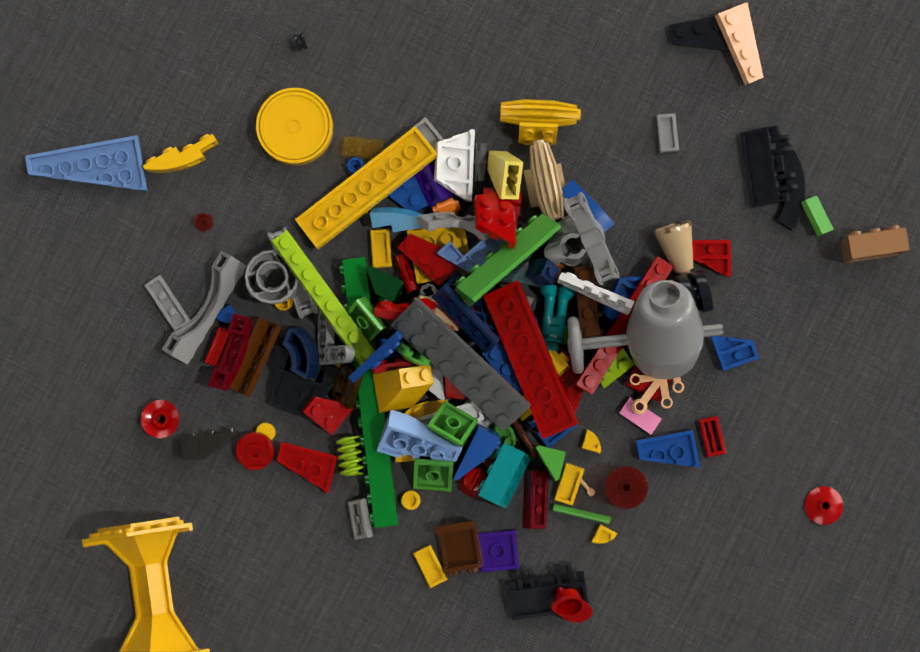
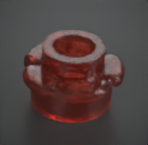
M204 213L197 216L195 226L198 227L199 231L206 232L213 227L212 216Z

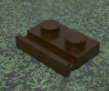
M350 363L340 364L331 396L340 404L345 405L346 409H353L364 376L362 375L353 383L348 377L356 368Z

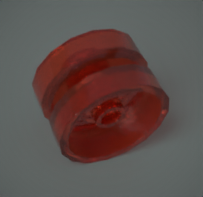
M623 466L609 472L605 478L603 488L605 496L611 504L619 508L630 509L637 507L644 501L648 492V483L641 471L634 467ZM624 484H628L630 486L628 488V491L623 490Z

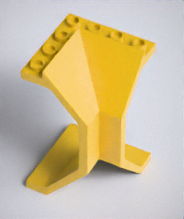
M179 517L101 528L97 529L98 533L89 534V538L82 539L83 547L100 544L106 545L128 566L130 571L136 616L119 652H210L209 648L199 649L175 614L167 566L168 557L179 532L192 531V523L184 524V521L180 520Z

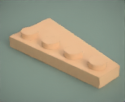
M748 2L715 15L744 84L747 85L763 78Z

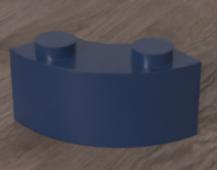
M290 327L282 344L291 355L292 365L290 371L305 379L316 378L319 370V352L315 341L302 327Z

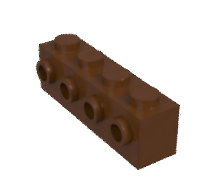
M593 265L574 267V274L578 279L587 280L595 285L597 279ZM576 292L582 339L603 337L604 329L599 327V320L602 319V309L598 308L597 301Z

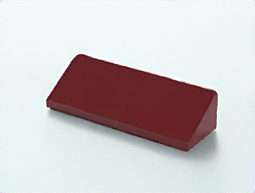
M525 470L523 528L546 529L549 471Z

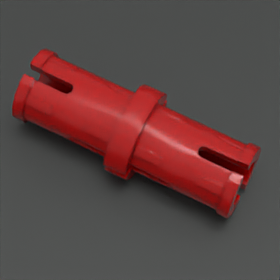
M406 255L396 256L394 259L400 272L399 277L403 280L407 294L419 290L413 277L414 271L410 268Z

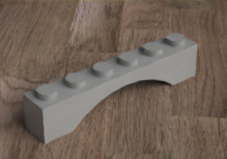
M223 251L219 253L211 266V285L202 308L189 323L171 333L162 348L163 351L188 365L200 343L204 340L209 328L213 325L218 313L224 307L227 298L233 292L247 265Z

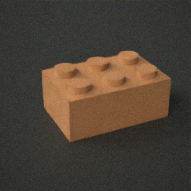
M899 225L890 226L883 231L880 228L870 229L864 234H861V231L850 232L849 235H845L846 238L841 240L844 263L897 256L910 250L906 227L900 228Z

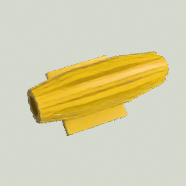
M522 99L501 102L500 121L519 125L518 143H523L524 145H532L533 141L542 139L544 142H548L550 146L556 145L558 126L574 125L581 118V109H577V105L555 100Z

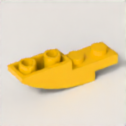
M206 134L199 138V142L196 144L185 146L182 152L177 147L165 149L159 157L149 158L143 167L147 172L168 173L187 169L205 161L206 158L203 153L219 143L213 134Z

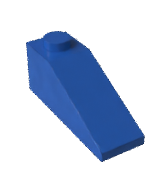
M479 423L477 424L453 473L454 480H459L488 458L493 450L498 449L501 443L498 432Z

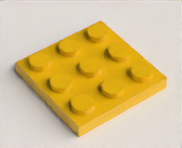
M442 227L434 231H428L424 228L407 230L408 235L411 233L442 248L448 242H451L463 256L469 252L465 229ZM413 263L417 285L434 282ZM458 267V268L449 276V278H451L457 271H458L462 276L471 275V274L468 273L467 271L461 269L460 267Z

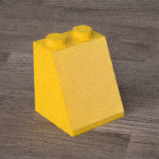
M431 365L374 374L373 379L379 413L413 407L434 384Z

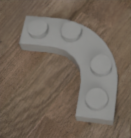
M436 212L418 215L417 223L428 231H434L442 227H458L475 234L481 240L491 238L488 234L475 229V216L472 215L460 217L456 216V212Z

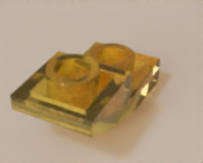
M343 137L342 156L373 159L383 151L384 140Z

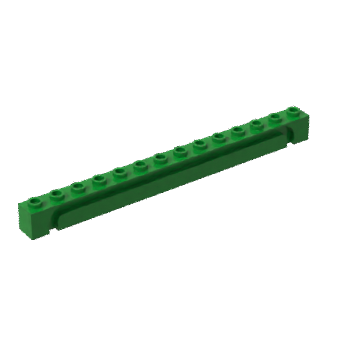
M365 257L342 260L343 265H339L340 275L344 276L345 284H342L343 295H347V303H344L346 312L359 298L366 296L371 302ZM375 339L370 345L376 351L377 344ZM354 358L351 365L358 369L360 365ZM369 368L363 374L364 376L358 391L359 397L356 398V407L361 411V417H358L359 428H363V436H360L361 447H365L366 455H362L363 465L364 467L367 466L368 474H365L366 486H370V493L367 494L368 505H372L373 513H369L370 523L374 524L375 528L399 525L391 458L390 455L377 451L386 417L385 412L379 413L371 368Z

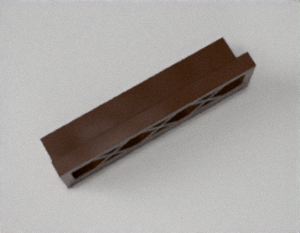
M255 316L251 325L250 338L242 365L229 386L230 389L248 397L251 396L282 328L281 326Z

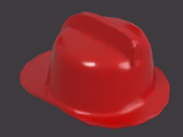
M486 458L459 479V487L466 496L479 497V486L482 481H486L489 475L487 470L491 463L494 464L495 462L493 458Z
M561 587L557 589V594L551 606L553 612L565 620L574 623L584 622L592 616V607L582 600L580 594L575 589H563Z

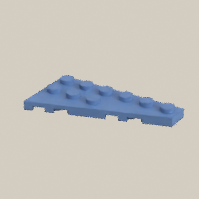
M138 135L25 156L27 171L30 176L148 192Z

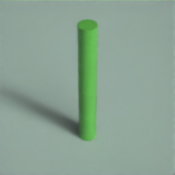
M554 504L553 507L554 512L610 524V516Z

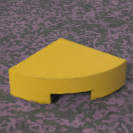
M586 430L582 448L601 453L598 437L592 431Z
M600 524L591 542L604 544L613 540L618 533Z

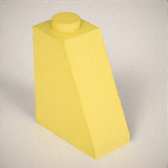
M489 151L487 171L499 198L519 200L523 161L507 151Z

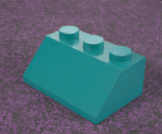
M504 443L503 446L498 448L496 452L497 458L494 464L491 463L487 470L489 475L486 481H482L478 491L480 492L479 496L507 509L531 460V456Z

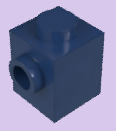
M549 258L532 259L525 276L536 286L553 285L560 269Z

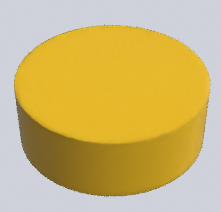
M262 423L256 429V432L267 435L271 441L276 435L275 427L270 423Z
M407 491L401 498L403 507L408 510L416 509L421 502L419 494L415 491Z

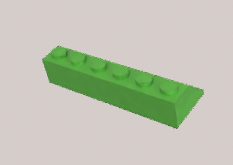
M543 213L539 217L534 215L527 222L529 225L525 229L520 227L515 232L516 245L514 249L509 248V243L506 241L498 246L500 250L497 253L492 251L484 258L486 262L483 265L477 264L470 270L472 273L467 278L461 277L455 283L457 287L453 291L470 307L549 240L561 228L560 224Z

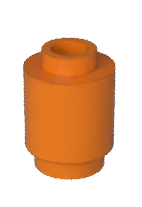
M451 197L436 203L432 210L433 213L456 212V216H458V211L461 210L458 200H454Z

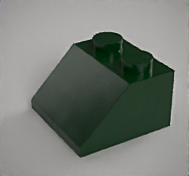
M368 265L366 269L378 301L387 300L396 304L404 288L403 281Z

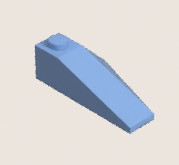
M391 410L385 422L377 451L394 457L412 455L413 458L420 459V456L430 457L432 460L456 462L462 447L429 429L427 425L410 415Z

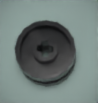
M703 270L693 272L691 274V281L686 274L675 277V282L684 285L691 292L696 307L698 306L702 313L713 310L712 295Z

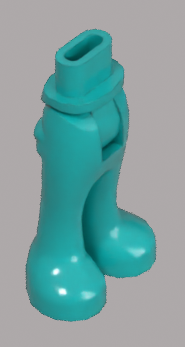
M540 285V292L545 300L542 336L548 350L558 353L559 345L562 344L560 340H562L565 331L567 304L575 296L576 291L565 286L558 289L557 314L554 317L553 309L557 286Z

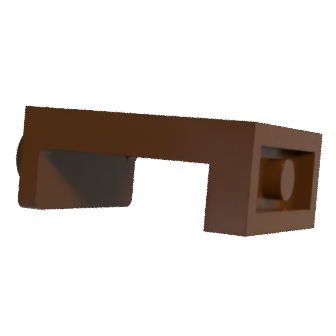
M476 520L435 527L436 535L439 534L444 563L443 573H449V576L459 575L461 570H467L468 573L479 571V567L484 566Z

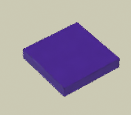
M515 530L479 533L484 566L480 567L481 572L519 569Z

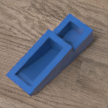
M573 179L562 188L563 199L577 196L579 192L585 195L594 219L599 222L604 233L614 224L599 205Z

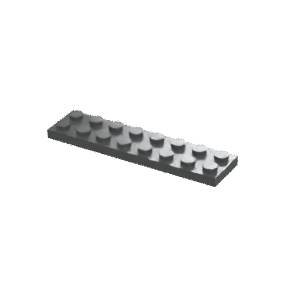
M418 297L391 323V326L396 331L399 330L403 337L418 352L431 360L430 363L502 431L507 429L530 408L531 404Z

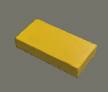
M389 229L370 230L373 267L376 269L392 267Z
M569 463L565 464L554 500L573 506L584 468Z
M431 545L413 553L430 588L448 580Z

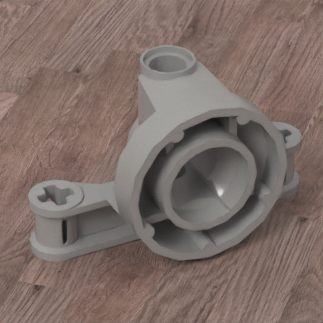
M579 192L577 196L563 199L564 208L569 215L558 222L561 228L551 237L546 248H544L545 257L549 258L554 264L563 262L572 267L588 266L592 263L595 277L600 285L613 278L618 279L619 272L605 243L604 230L599 222L594 219L585 195ZM580 236L584 247L581 251H574L568 246L567 240L579 238Z
M286 226L277 232L267 233L270 242L287 230ZM273 245L274 250L262 251L252 258L247 265L245 273V284L251 298L254 297L262 303L274 305L284 303L292 297L300 319L312 313H319L314 301ZM283 270L285 281H282L278 287L272 288L268 286L266 288L263 277H268L272 272Z

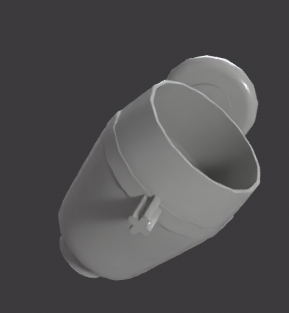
M672 280L656 281L643 288L630 315L626 334L582 339L578 318L570 317L567 320L568 352L571 357L572 370L576 374H580L584 370L583 350L628 345L634 365L642 373L655 379L670 380L683 376L694 367L700 356L704 337L723 335L722 324L703 326L691 292L684 285Z

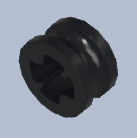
M303 32L299 36L295 34L294 38L298 51H301L302 48L308 49Z

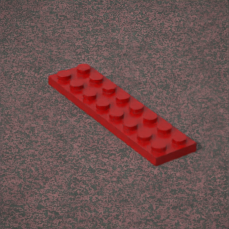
M517 280L484 295L483 297L524 396L531 404L530 410L542 439L578 425V419L520 281Z

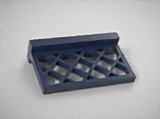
M457 271L432 298L476 345L486 353L500 341L499 333L483 297L473 304V306L477 307V311H474L472 305L469 307L453 291L457 287L455 284L456 280L458 281L463 277ZM486 320H490L491 325H487Z

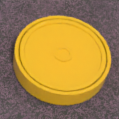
M287 88L274 93L263 103L258 112L256 131L262 147L273 159L286 165L298 166L313 162L327 150L333 136V120L327 105L318 95L303 88Z

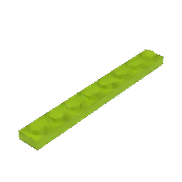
M286 230L273 239L271 244L343 343L354 348V358L361 365L375 350L291 234Z

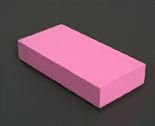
M629 397L619 414L651 435L662 419L648 409L641 415L635 414L631 409V405L635 400ZM637 403L636 408L637 410H642L643 406Z

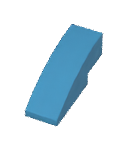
M397 207L372 208L370 212L373 228L391 225L393 232L424 228L417 223L418 215L424 214L413 210Z

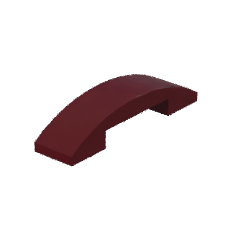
M235 313L227 330L231 335L219 369L214 368L208 384L209 387L226 391L235 379L242 365L250 338L251 318Z

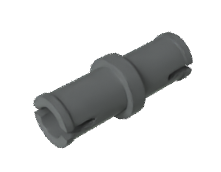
M475 143L474 182H486L488 144Z

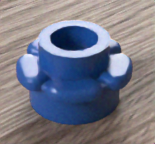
M352 157L347 162L346 168L353 175L365 163L358 157Z

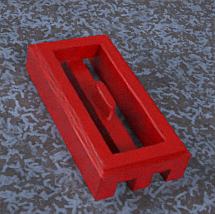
M718 416L698 420L707 458L726 454ZM711 421L715 423L721 451L717 450ZM705 422H707V427L711 439V444L713 448L712 453L710 452L709 443L706 435V430L704 426Z

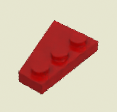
M411 233L397 247L439 287L458 268V266L437 254L442 247Z
M282 441L277 461L293 472L298 473L307 481L315 484L324 492L329 493L338 456Z

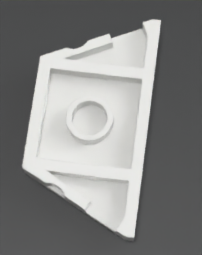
M475 129L436 143L435 149L438 155L435 159L434 181L466 202L472 201Z

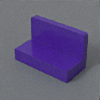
M435 163L425 166L414 175L430 208L436 206V203L455 196L454 193L434 181Z

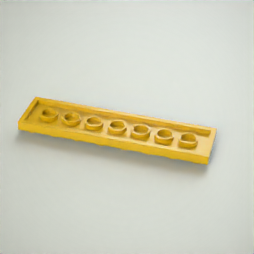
M414 126L295 220L319 250L436 159L438 154L417 127Z

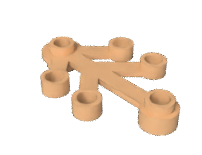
M633 374L630 376L629 381L634 386L653 381L641 399H637L632 403L631 409L635 414L641 415L646 412L647 403L659 386L662 396L661 406L665 409L672 406L673 401L669 396L667 379H655L646 374ZM633 376H637L639 378L638 383L632 382ZM673 378L672 390L675 393H681L684 390L681 378ZM675 384L681 385L680 391L675 389ZM665 399H668L670 401L669 406H665L663 404V401ZM637 403H641L643 405L642 410H637Z

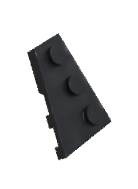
M715 16L669 25L672 45L730 52Z

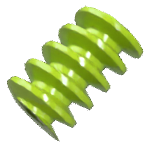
M360 436L344 437L336 441V444L342 445V447L337 449V452L343 453L338 456V459L344 460V462L339 464V467L345 468V470L340 472V475L347 477L364 474L359 472L364 466L358 464L363 458L357 457V454L361 453L362 450L356 449L357 446L361 445V442L355 441Z

